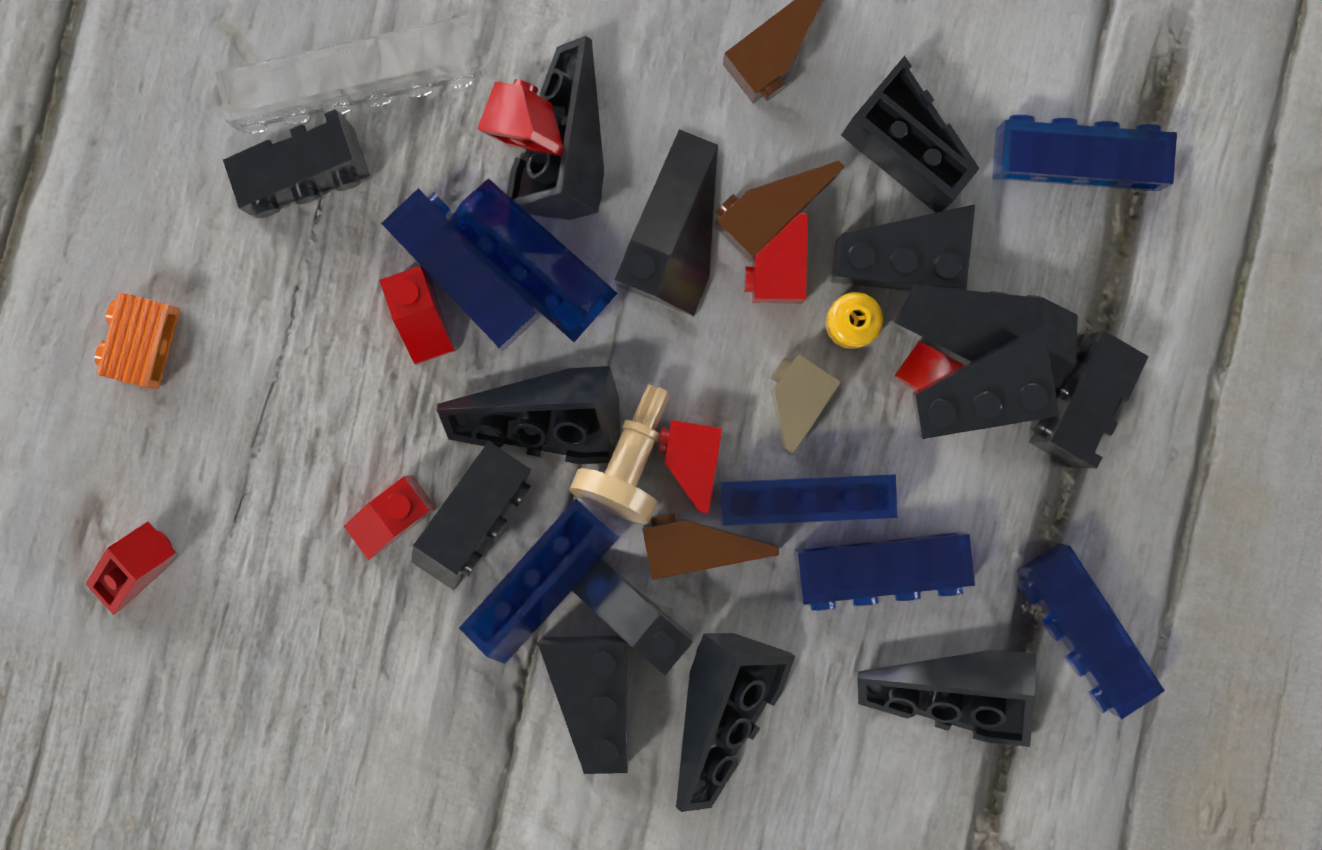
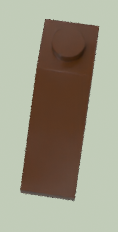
M825 0L792 1L724 53V67L753 104L762 97L766 101L772 99L786 87L784 80L787 78Z
M838 160L749 189L740 198L732 194L717 209L716 213L720 218L716 221L715 228L751 262L755 255L801 213L841 173L845 166Z
M674 513L651 517V525L643 526L642 528L652 580L779 555L778 547L773 543L687 519L676 520Z

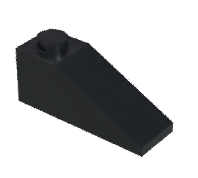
M598 555L591 559L569 585V588L622 639L664 675L669 672L693 643L690 633Z

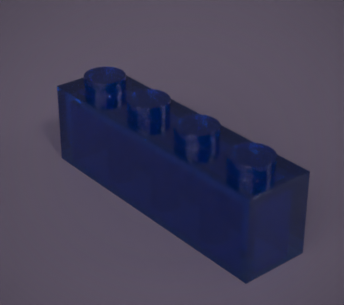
M1012 115L1009 117V120H1004L996 128L992 179L1146 191H1161L1174 184L1177 132L1162 131L1163 127L1160 125L1143 124L1136 126V129L1120 128V123L1114 121L1095 122L1093 126L1077 125L1078 120L1073 118H1055L1051 120V123L1035 122V117L1031 115Z
M489 178L460 203L444 226L451 235L573 342L581 336L617 295V292Z
M418 188L381 224L495 345L504 351L540 317L533 309L539 302L522 284L515 290L504 279L509 271L493 254L487 259L482 256L475 248L480 240L464 223L456 228L447 219L446 215L451 212V209L435 192L427 197Z
M896 474L719 481L720 515L723 526L898 518Z
M575 499L464 621L459 629L486 657L506 664L620 537L589 508Z
M964 532L794 550L799 601L803 605L810 604L812 611L835 609L836 601L852 599L853 606L874 605L879 603L878 596L895 595V601L921 599V592L937 590L938 596H956L964 594L963 587L975 586L970 534Z
M1058 543L1016 570L1023 580L1018 584L1020 590L1033 606L1038 603L1046 615L1042 619L1044 627L1055 641L1060 639L1063 641L1070 652L1065 655L1067 662L1079 677L1086 676L1093 687L1088 693L1102 713L1108 711L1118 718L1124 719L1165 692L1071 546Z

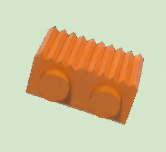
M119 292L117 300H112L107 308L106 322L110 324L106 341H101L95 352V364L99 365L97 375L145 388L159 389L167 356L170 353L169 348L174 338L178 316L181 313L180 308Z

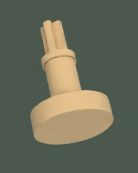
M650 384L647 385L633 419L624 421L621 428L622 434L605 473L579 468L569 488L572 494L586 503L617 517L641 524H648L650 522L657 501L636 486L652 448L659 440L660 434L655 430L670 397L667 394L668 391L656 388Z

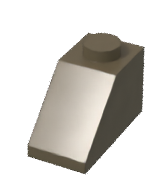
M800 354L795 355L791 361L784 357L770 378L776 382L771 393L782 448L789 454H794L841 383Z

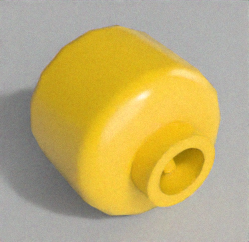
M851 292L842 295L830 305L825 317V327L828 336L835 344L846 349H858L869 345L878 337L883 328L884 317L880 305L874 298L865 293ZM849 317H851V318L853 319V323H852V324H851V322H850ZM858 321L863 322L862 326L857 327Z

